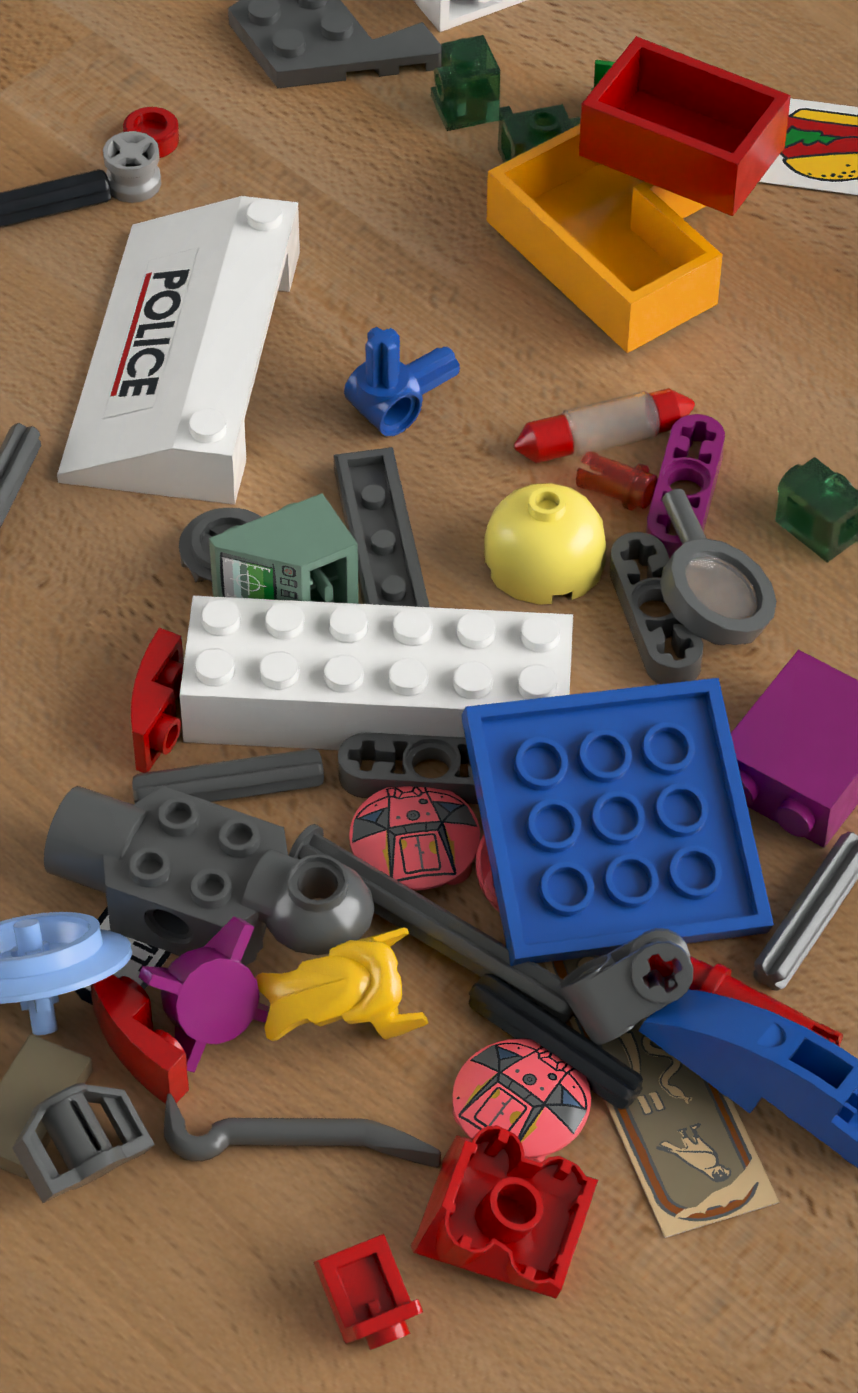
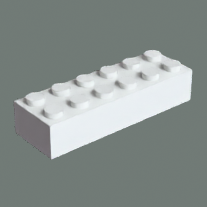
M193 596L180 688L183 742L339 750L346 739L359 733L465 738L461 715L466 706L570 695L573 614Z

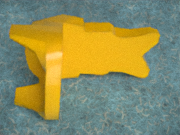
M403 927L359 940H349L331 948L329 956L302 961L296 970L287 973L262 972L255 977L258 990L270 1002L264 1027L266 1038L276 1041L300 1025L311 1022L321 1027L342 1019L348 1024L371 1022L384 1039L397 1037L428 1025V1019L423 1012L399 1014L398 1005L402 999L401 976L397 971V959L391 946L409 934L408 928Z

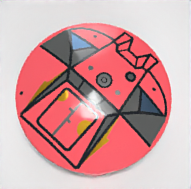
M387 787L370 796L358 808L351 822L349 840L353 855L410 889L417 891L433 889L445 884H460L469 877L480 843V827L470 806L451 791L430 787Z
M532 1039L503 1040L482 1048L462 1066L453 1087V1116L470 1139L486 1126L497 1125L518 1137L523 1145L526 1157L543 1161L547 1155L561 1150L579 1135L586 1124L591 1106V1092L586 1076Z

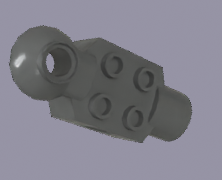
M76 786L66 794L53 817L45 843L44 867L47 873L106 893L110 931L163 949L177 956L204 947L233 916L243 919L255 927L240 961L245 966L255 961L257 953L263 948L266 927L278 942L295 952L312 955L329 954L330 949L349 940H359L370 928L375 910L371 891L355 870L330 856L317 854L306 856L300 860L288 856L284 827L165 786L160 787L135 804Z

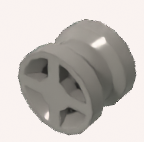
M136 131L122 132L112 136L103 148L104 164L107 168L106 175L110 183L111 196L119 201L129 203L143 202L152 198L159 192L161 187L160 168L157 166L160 160L158 143L153 137Z

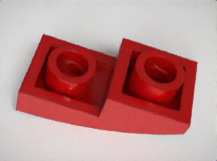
M160 627L149 643L141 660L131 699V725L136 771L142 773L151 770L161 753L167 755L171 752L177 742L181 729V720L176 718L175 700L180 696L184 666L182 636Z
M113 974L91 984L95 1016L103 1035L118 1059L138 1082L163 1103L166 1104L167 1094H171L177 1103L189 1091L186 1053L180 1043L169 1033L161 1029L153 1031L151 1003L146 991L133 979L127 976L118 978Z

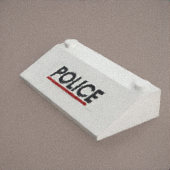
M239 196L132 225L57 473L58 483L235 505L246 464L244 419L277 292H290L300 254L298 202Z

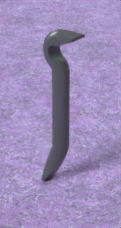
M167 1094L165 1140L172 1151L189 1161L202 1162L213 1159L220 1155L229 1145L364 1146L384 1154L438 1168L441 1164V1152L439 1149L398 1129L362 1118H226L213 1123L211 1130L207 1134L193 1136L187 1132L185 1120L173 1096Z

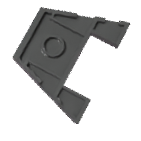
M239 0L228 8L230 27L277 88L346 81V72L374 69L379 77L398 75L399 66L425 63L426 71L439 70L446 67V50L423 22L376 39H371L341 0Z

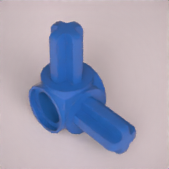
M375 327L367 333L368 341L365 344L366 362L358 366L349 376L345 384L344 395L383 435L395 436L409 428L417 419L422 407V395L457 376L460 371V364L449 347L436 348L405 365L400 362V336L392 328L382 330L379 327Z

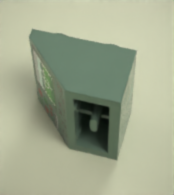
M323 493L298 503L288 504L276 512L243 525L230 527L223 533L209 538L213 597L359 604L358 543Z

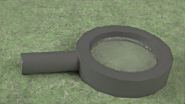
M674 489L663 496L662 503L682 546L674 552L663 567L660 586L665 603L675 618L688 630L713 644L739 645L752 643L774 617L777 601L772 583L761 567L743 551L722 541L706 538L684 490Z

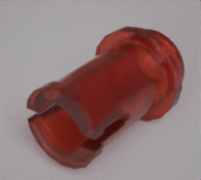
M590 450L583 456L581 463L590 466V470L601 473V475L578 467L576 474L577 487L589 489L620 500L624 509L630 511L637 507L646 509L650 505L658 479L655 474L649 473L647 465L639 463L632 467Z

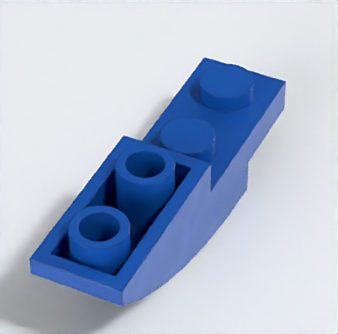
M688 989L680 999L649 1015L638 1030L748 1113H751L764 1098L783 1112L789 1119L798 1123L841 1155L847 1162L858 1168V1059L808 1028L776 1013L737 999L705 991Z

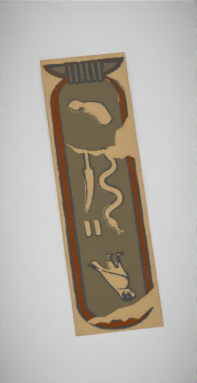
M602 955L544 963L548 971L564 979L573 970ZM574 1014L570 1019L573 1029L589 1039ZM648 1016L618 1038L598 1045L641 1074L643 1078L641 1093L627 1109H618L606 1100L605 1102L665 1238L780 1203L733 1101L638 1030Z

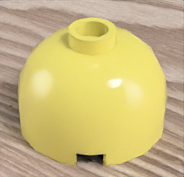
M539 483L516 489L494 509L487 525L484 537L485 563L491 569V579L497 588L517 600L542 605L552 604V598L555 595H564L572 592V600L584 596L599 582L606 565L607 548L602 518L589 500L571 487L554 483Z

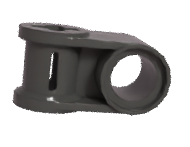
M654 928L642 933L614 951L581 965L568 974L559 983L558 988L589 1039L596 1045H602L631 1030L642 1019L680 999L688 991L693 981L691 955L687 943L678 933L669 929ZM659 954L665 962L672 960L673 973L663 977L657 969L650 971L649 958Z

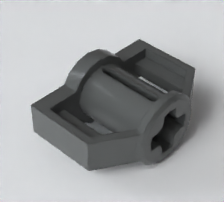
M78 1083L54 1094L37 1105L32 1110L31 1116L12 1148L42 1203H45L69 1190H74L91 1183L116 1167L145 1154L155 1144L125 1090ZM88 1102L101 1104L123 1145L116 1147L111 1145ZM40 1120H42L69 1170L62 1175H59L35 1132Z

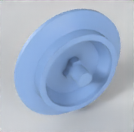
M48 912L0 921V1004L20 1002L22 1011L29 1010L34 1035L54 1033L58 1030L54 1004L59 1002L58 995L89 986L119 971L129 962L132 956L131 943L125 936L119 933L100 929L99 921L95 917L83 913Z

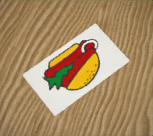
M790 98L785 148L759 182L858 195V107Z

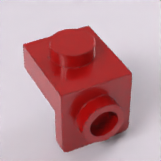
M384 1234L313 1262L345 1344L365 1337L369 1349L372 1350L411 1334L405 1320L423 1313L418 1299L410 1300Z

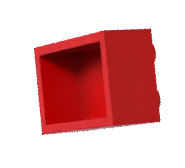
M636 36L581 103L579 156L734 216L785 148L791 95Z

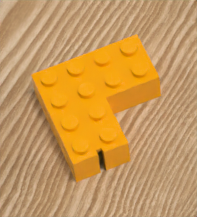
M579 124L488 171L487 222L626 353H629L718 304L723 254L683 219L706 207L705 205L579 156Z

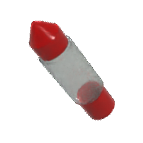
M667 388L651 393L642 391L564 410L560 415L526 423L514 443V449L537 464L569 455L578 457L655 438L659 433L671 431L672 426L677 420L689 415L695 407V402L689 397Z

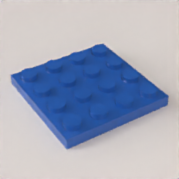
M719 678L465 707L461 719L506 947L509 952L510 966L525 962L537 964L605 955L654 928H664L676 932L689 944L765 934L774 926Z

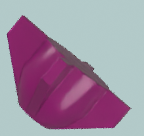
M235 916L204 947L181 954L171 962L168 968L142 966L138 976L147 985L161 989L163 1010L175 1025V1039L186 1053L187 1071L195 1073L206 1044L217 1045L233 1040L247 1029L253 1019L266 1023L270 1007L259 1002L260 996L257 980L250 969L240 962L255 927Z

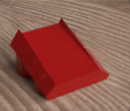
M497 1125L486 1126L478 1131L472 1139L456 1135L441 1162L442 1166L421 1224L410 1245L413 1253L556 1299L562 1290L598 1179L586 1176L577 1164L561 1156L548 1157L543 1161L526 1157L523 1145L518 1137Z

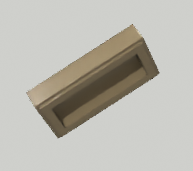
M32 1034L29 1035L0 1082L1 1169L28 1179L12 1147L31 1116L32 1110L37 1105L72 1085L86 1083L93 1071L90 1057ZM40 1120L35 1132L46 1149L51 1141V1137L42 1120Z

